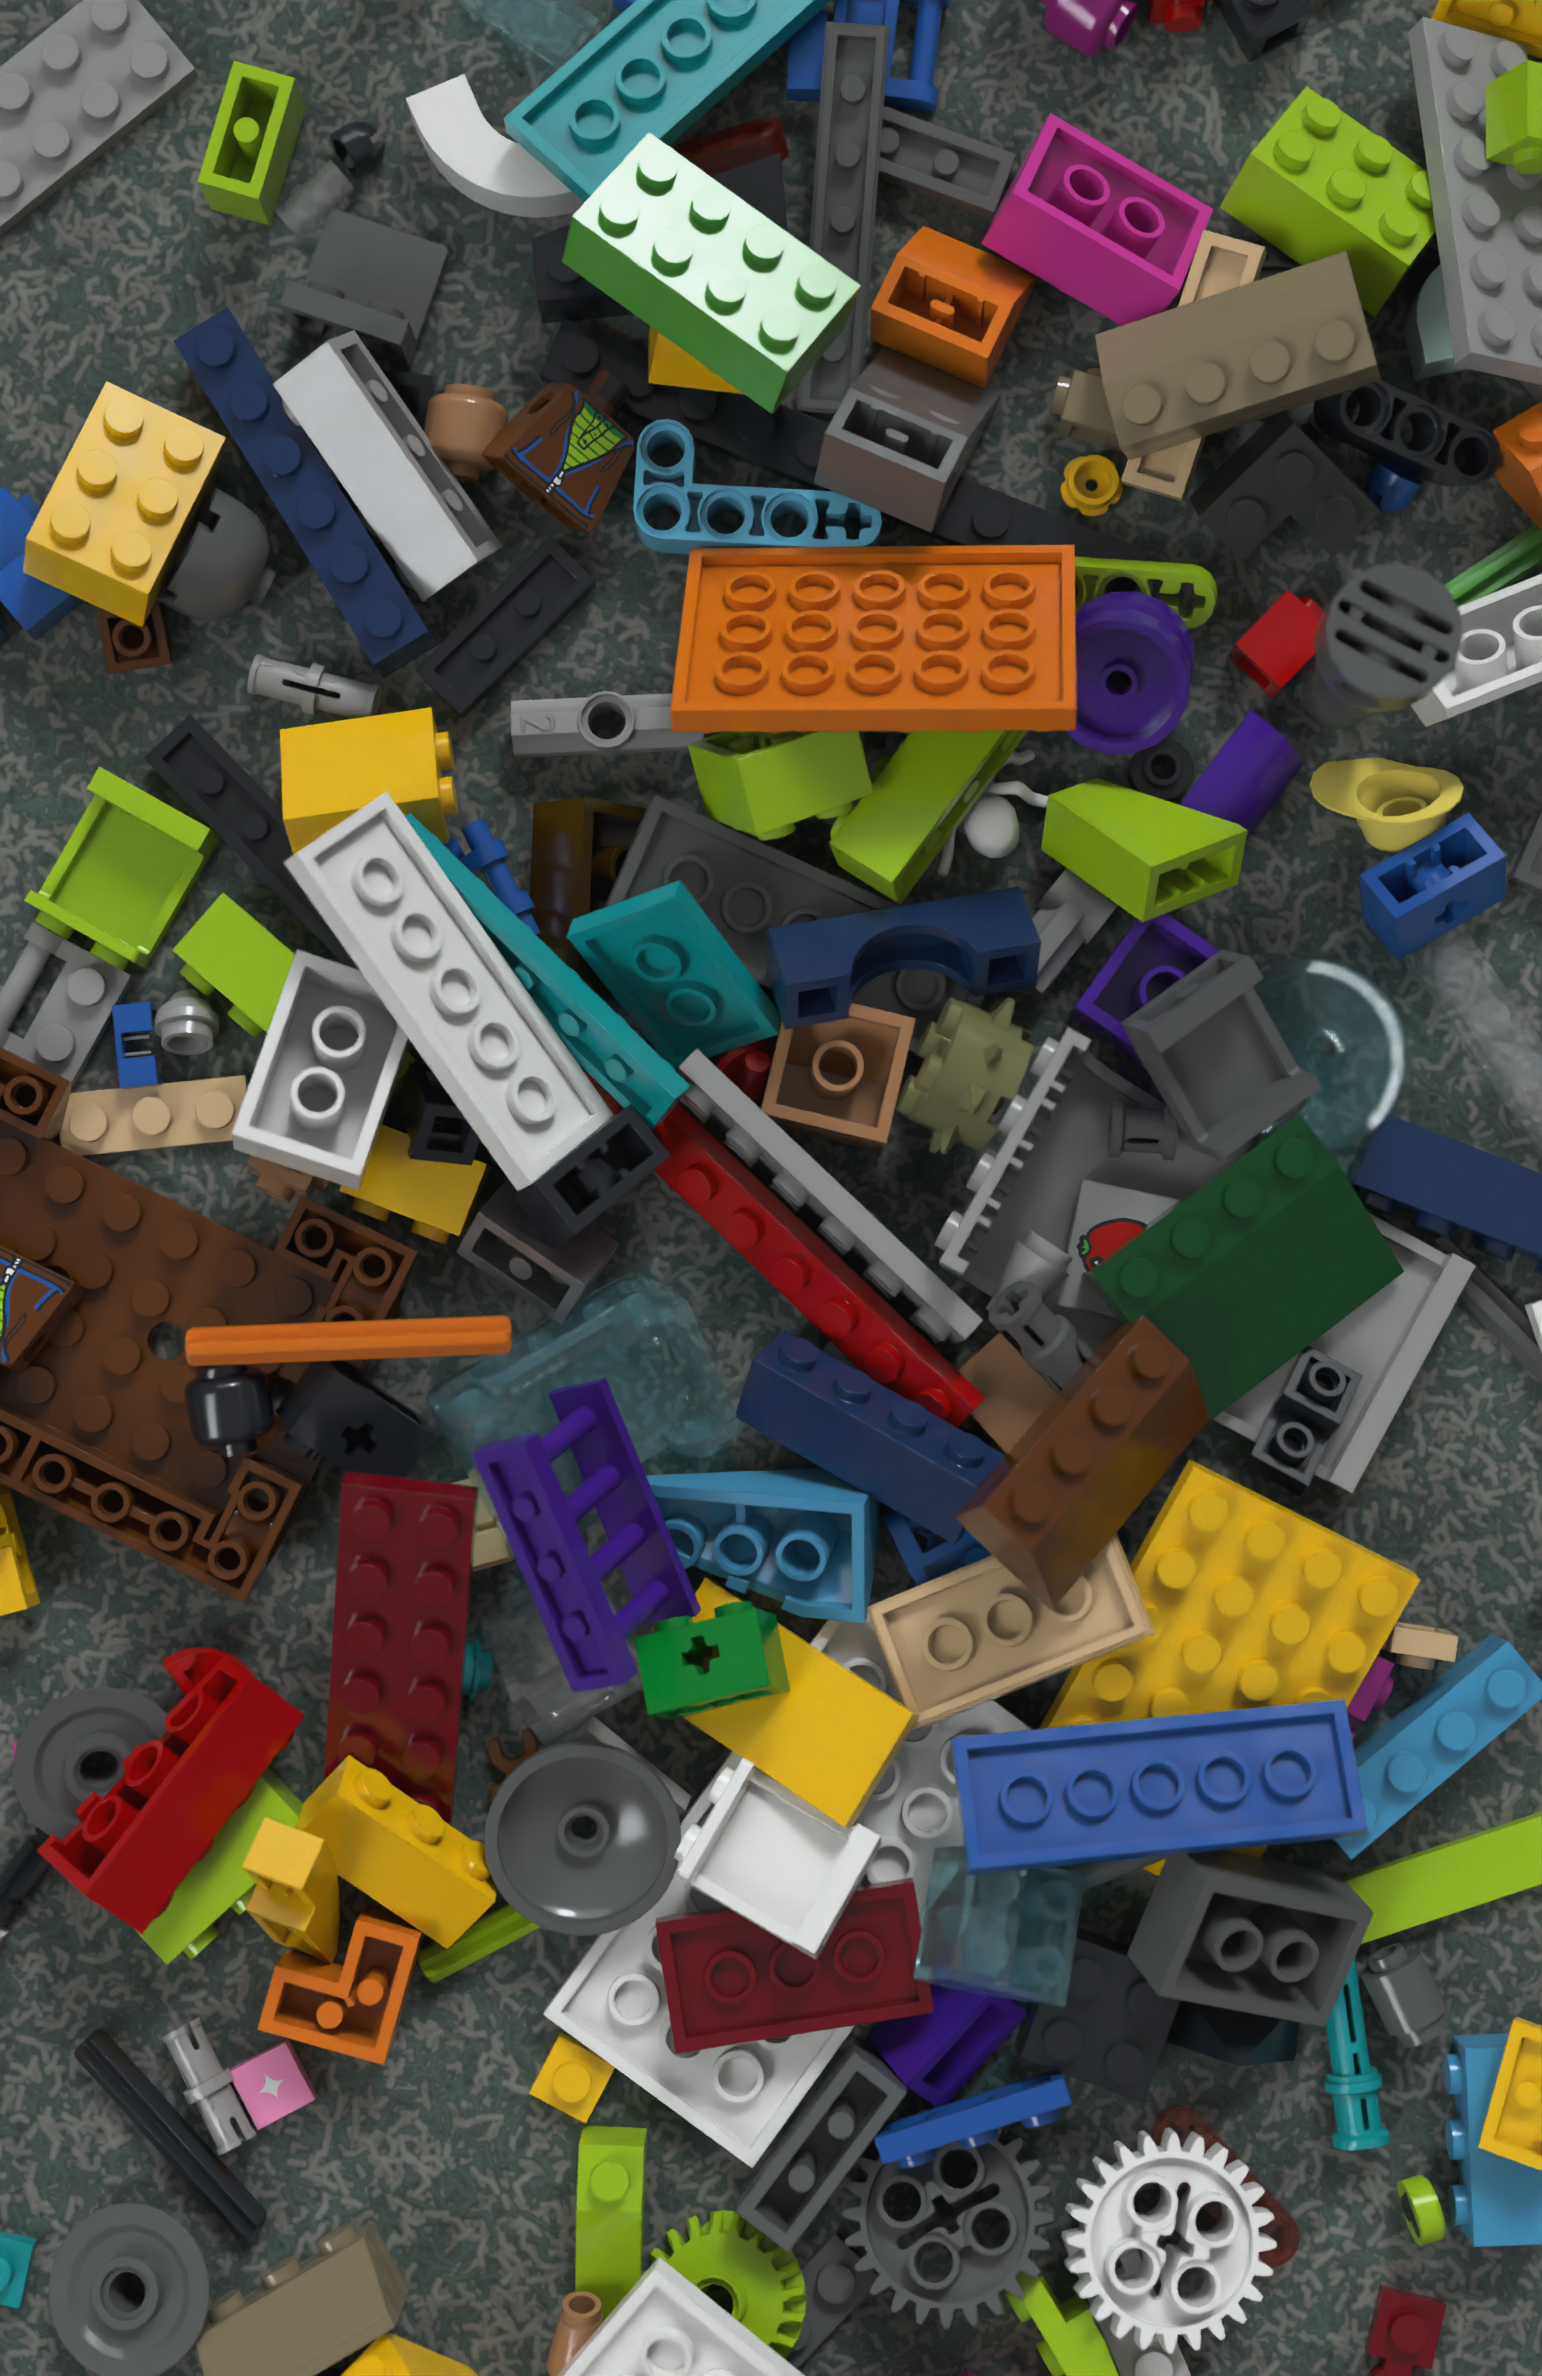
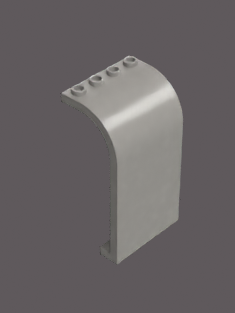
M1067 1028L1060 1042L1051 1037H1048L1030 1069V1072L1040 1077L1028 1100L1019 1095L1015 1096L998 1130L1008 1134L1005 1143L996 1158L986 1152L983 1154L966 1186L977 1194L964 1216L954 1210L952 1211L934 1244L945 1251L939 1261L942 1268L990 1298L994 1295L1016 1239L1022 1242L1030 1230L1066 1252L1082 1179L1180 1199L1233 1159L1225 1158L1219 1160L1193 1150L1179 1125L1176 1154L1173 1161L1163 1160L1161 1154L1122 1152L1119 1158L1109 1157L1108 1124L1112 1100H1120L1125 1107L1163 1109L1166 1103L1133 1085L1101 1063L1089 1051L1091 1039L1070 1028ZM1370 1213L1369 1215L1404 1272L1308 1345L1363 1375L1343 1421L1332 1434L1314 1473V1476L1347 1493H1353L1476 1266L1454 1253L1446 1255ZM1058 1287L1043 1301L1054 1315L1059 1314L1069 1320L1076 1329V1339L1081 1337L1094 1350L1098 1348L1111 1331L1122 1326L1113 1317L1055 1305ZM1300 1352L1212 1420L1254 1442Z

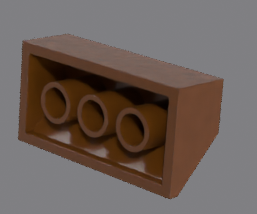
M1144 1315L1111 1331L954 1516L966 1530L1049 1610L1058 1605L1209 1420L1191 1361Z

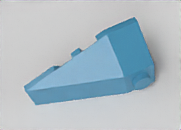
M822 1468L646 1475L684 1569L693 1566L727 1580L725 1586L745 1594L747 1589L782 1602L781 1609L800 1617L865 1623L868 1616L867 1607L870 1603L880 1538V1501Z

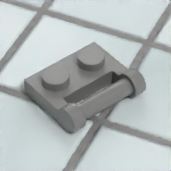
M32 921L23 937L29 942L0 992V1047L73 1082L72 1088H74L113 1018L112 1005L121 1004L135 977ZM54 954L65 960L66 963L23 1039L10 1032L9 1029L50 955Z

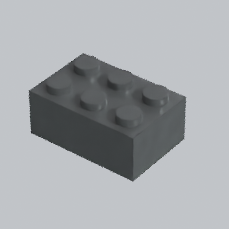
M1229 1850L1168 1855L1127 1955L1158 1996L1325 2027L1374 1912L1338 1873Z

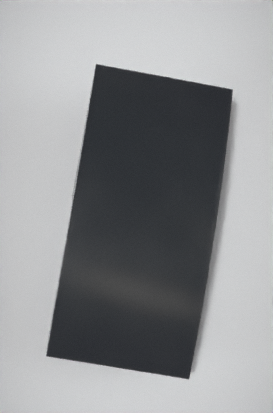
M1310 1346L1304 1348L1297 1357L1275 1398L1243 1466L1301 1496L1309 1486L1332 1434L1341 1425L1363 1375Z

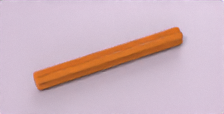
M505 1315L192 1327L186 1333L185 1354L188 1364L192 1366L494 1355L511 1352L513 1336L510 1318Z

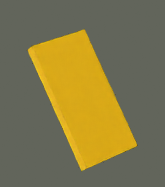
M705 1577L695 1593L701 1611L692 1617V1621L696 1623L715 1618L714 1609L716 1607L744 1600L715 1581ZM777 1622L790 1691L684 1716L683 1718L740 1757L754 1763L758 1769L843 1827L852 1828L919 1715ZM713 1647V1655L703 1659L704 1668L709 1669V1662L714 1658L720 1657L718 1648ZM641 1682L639 1688L643 1690V1685Z

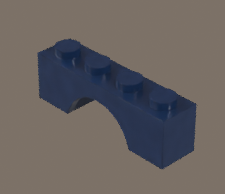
M1018 886L767 928V975L784 1028L790 1029L848 1019L852 1001L858 991L875 977L896 970L923 969L943 974L961 984L974 997L1034 987L1037 983L1041 940Z

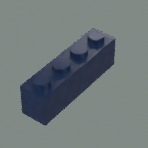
M1379 1112L1370 1115L1347 1175V1179L1353 1189L1359 1192L1358 1197L1364 1207L1386 1215H1392L1395 1206L1418 1215L1415 1226L1430 1233L1451 1239L1454 1230H1458L1478 1238L1475 1249L1489 1256L1511 1262L1514 1253L1538 1261L1534 1272L1542 1276L1541 1173L1387 1113Z
M783 1330L753 1359L734 1416L954 1545L968 1531L954 1516L1006 1456L983 1443L977 1436L958 1429L928 1412L919 1403L907 1400L872 1380L866 1373L849 1367L816 1348L810 1341L799 1338L786 1330Z

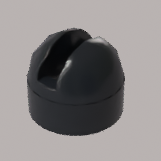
M366 121L351 122L330 135L334 152L342 162H344L349 152L355 167L346 168L357 180L373 171L383 160L385 151L384 141L372 143L370 137L378 130Z

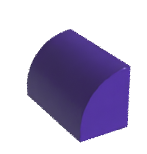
M1251 710L1179 805L1241 825L1248 830L1247 840L1303 766L1302 759L1296 749L1281 733Z
M953 1945L928 1970L934 2013L882 2021L867 2037L904 2085L935 2107L947 2104L1027 2015V2012L1004 1987L963 1949H956Z

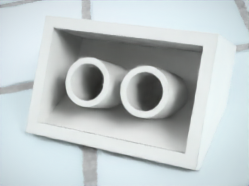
M1542 574L1458 607L1463 639L1456 663L1426 697L1411 705L1425 727L1542 681Z

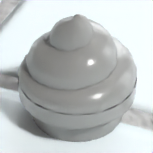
M184 987L173 994L170 1000L157 1011L155 1015V1032L161 1038L162 1047L168 1052L179 1055L201 1054L210 1050L213 1046V1038L219 1033V1017L212 1010L210 1003L199 997L196 990Z

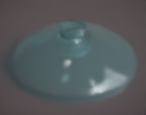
M1314 958L1297 959L1267 969L1261 973L1264 979L1253 987L1297 1066L1301 1070L1315 1074L1321 1083V1087L1306 1098V1105L1297 1114L1302 1116L1327 1150L1340 1148L1363 1138L1376 1129L1391 1113L1398 1102L1406 1080L1408 1069L1407 1040L1401 1020L1394 1006L1383 991L1368 977L1347 965L1335 961ZM1321 1037L1330 1039L1334 1044L1335 1052L1332 1058L1324 1056L1319 1051L1318 1043ZM1275 1121L1261 1131V1133L1266 1134L1281 1121Z

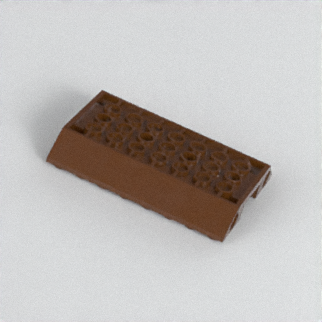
M0 1047V1245L45 1268L52 1266L63 1268L69 1274L71 1281L85 1290L77 1304L21 1374L0 1364V1483L245 1603L282 1545L325 1457L319 1454L315 1461L310 1460L291 1447L284 1439L287 1430L277 1414H275L273 1429L267 1434L256 1438L258 1449L237 1456L220 1457L217 1446L209 1447L198 1444L191 1434L184 1399V1387L193 1378L197 1377L195 1368L198 1366L188 1364L185 1347L182 1353L174 1359L166 1360L159 1357L151 1345L152 1334L159 1325L165 1322L177 1324L183 1330L186 1337L187 1330L192 1327L393 1320L402 1301L419 1252L301 1195L273 1250L84 1156H80L57 1144L73 1082ZM373 1359L342 1360L341 1362L365 1377ZM312 1362L248 1364V1366L261 1369L266 1374L269 1384L278 1378H285L296 1384Z

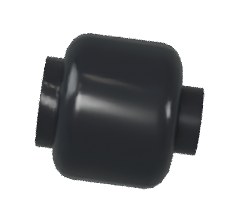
M248 1364L198 1366L195 1368L197 1377L193 1378L184 1387V1399L193 1439L203 1446H217L220 1457L237 1456L257 1450L256 1438L267 1434L275 1425L274 1408L266 1374L261 1369L248 1366Z

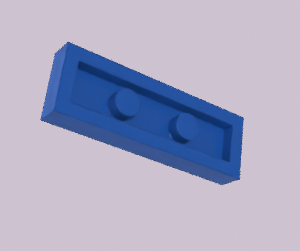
M1051 2070L883 2124L875 2135V2141L883 2165L897 2160L899 2168H910L934 2159L937 2156L935 2148L960 2140L962 2148H972L995 2140L999 2137L997 2128L1022 2120L1024 2128H1034L1053 2122L1062 2116L1059 2108L1071 2105L1072 2103L1062 2073Z

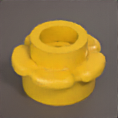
M1087 455L1073 459L1064 470L1065 482L1060 487L1062 498L1067 506L1072 509L1078 508L1082 515L1089 517L1105 514L1108 511V506L1116 504L1123 492V482L1121 477L1118 476L1115 464L1107 457L1101 455ZM1089 480L1095 481L1097 489L1089 491L1085 483Z

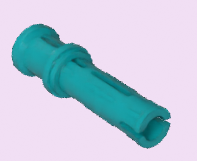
M1354 1958L1326 2023L1331 2070L1325 2073L1326 2078L1323 2080L1324 2090L1332 2094L1337 2130L1331 2135L1332 2146L1340 2150L1373 2149L1384 2146L1391 2141L1389 2130L1382 2127L1377 2089L1383 2085L1382 2075L1378 2073L1376 2067L1370 2066L1364 2011L1361 2002L1356 1959Z

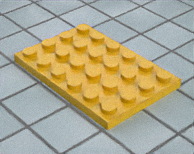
M1189 1459L1130 1564L1156 1635L1073 1667L1039 1729L1345 1699L1347 1709L1418 1586L1420 1579L1413 1571ZM1268 1845L1225 1850L1262 1857ZM1166 1859L1146 1866L1143 1869L1159 1876Z

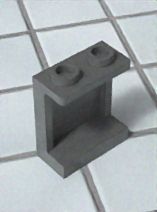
M1223 949L1120 1023L1192 1149L1219 1160L1233 1158L1247 1151L1255 1143V1136L1275 1121L1285 1120L1297 1114L1306 1105V1098L1321 1087V1083L1315 1074L1301 1070L1297 1066L1253 986L1264 978L1253 958Z

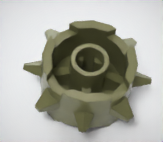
M1009 997L1003 1003L1000 999L995 1000L986 1012L965 1001L950 998L943 1008L938 1022L936 1023L931 1020L927 1024L915 1051V1056L924 1059L917 1078L910 1075L905 1081L897 1098L895 1110L907 1115L909 1120L933 1130L929 1145L930 1152L936 1153L941 1148V1154H947L956 1141L979 1151L996 1134L999 1127L989 1123L988 1120L992 1114L996 1115L1000 1111L1006 1099L1014 1100L1033 1051V1045L1028 1043L1032 1032L1011 1023L1015 1000Z

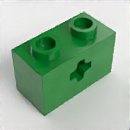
M751 1601L733 1602L716 1607L714 1609L715 1618L693 1623L691 1616L668 1618L654 1623L655 1633L634 1638L647 1714L672 1720L790 1691L776 1615L753 1608ZM713 1647L718 1648L720 1657L714 1658L709 1662V1669L704 1668L703 1659L713 1655Z

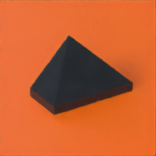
M1180 2000L1167 2042L1237 2066L1294 2061L1300 2022Z

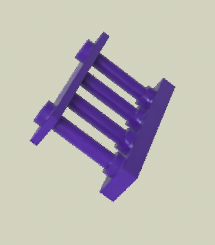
M606 1378L554 1389L548 1395L559 1423L541 1438L539 1433L535 1432L489 1442L472 1454L573 1693L625 1685L638 1672L625 1641L643 1623L644 1625L653 1624L664 1619L680 1616L694 1617L701 1611ZM571 1448L584 1482L565 1497L551 1463ZM595 1507L609 1540L590 1556L576 1523ZM620 1566L633 1598L614 1615L601 1581Z

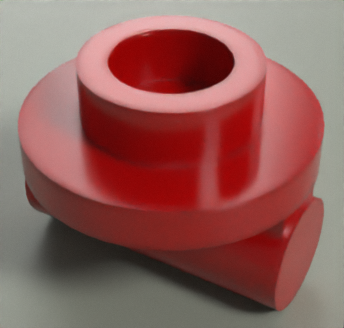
M760 1040L721 1053L716 1067L759 1107L763 1103L770 1064L774 1053L766 1041Z

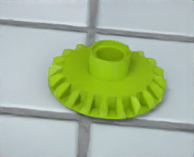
M710 2211V2220L702 2228L696 2215L686 2219L690 2241L685 2243L676 2230H669L666 2233V2238L674 2254L670 2257L659 2248H654L650 2253L651 2259L655 2262L660 2257L705 2295L709 2285L723 2286L729 2291L733 2299L734 2306L731 2316L782 2358L786 2359L801 2333L806 2314L807 2300L803 2273L792 2249L789 2252L784 2250L736 2211Z

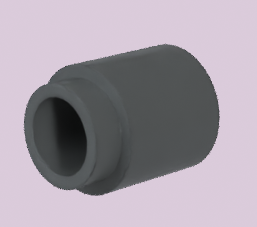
M1396 1943L1377 1950L1367 1958L1370 1967L1362 1973L1361 1979L1388 2034L1397 2036L1402 2047H1414L1426 2043L1442 2034L1448 2028V2022L1444 2016L1447 2005L1419 1949L1405 1950L1401 1943Z

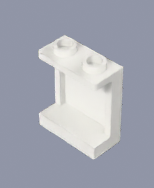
M743 1758L735 1771L726 1766L717 1778L707 1799L715 1807L704 1826L701 1828L693 1823L680 1842L674 1858L682 1863L677 1871V1875L683 1882L817 1960L881 1846V1836L859 1823L856 1826L853 1825L852 1828L843 1827L788 1788L759 1771L754 1763Z

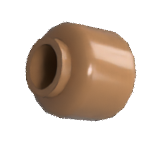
M447 384L444 393L435 395L428 401L423 431L429 438L433 451L444 460L458 482L477 483L479 472L495 470L481 454L495 435L508 423V412L500 403L494 401L495 393L492 390L469 384Z

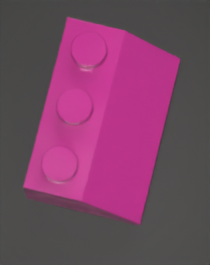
M1050 113L1002 199L981 244L1048 282L1061 292L1072 296L1103 314L1116 324L1123 326L1166 311L1181 289L1196 253L1202 232L1206 229L1214 209Z

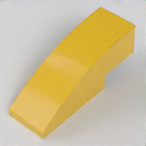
M265 1817L242 1865V1868L257 1884L246 1910L274 1942L332 1964L338 1950L340 1926V1894L338 1874L333 1855L324 1839Z

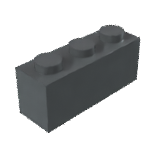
M855 2037L740 2192L736 2212L787 2252L791 2250L907 2093V2086L904 2085L881 2055Z

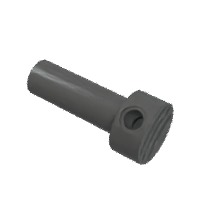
M1400 563L1372 566L1350 578L1319 619L1313 640L1316 662L1306 673L1302 685L1303 704L1309 715L1326 727L1333 729L1351 728L1364 721L1372 712L1402 710L1426 697L1456 663L1463 639L1460 611L1447 587L1428 572Z

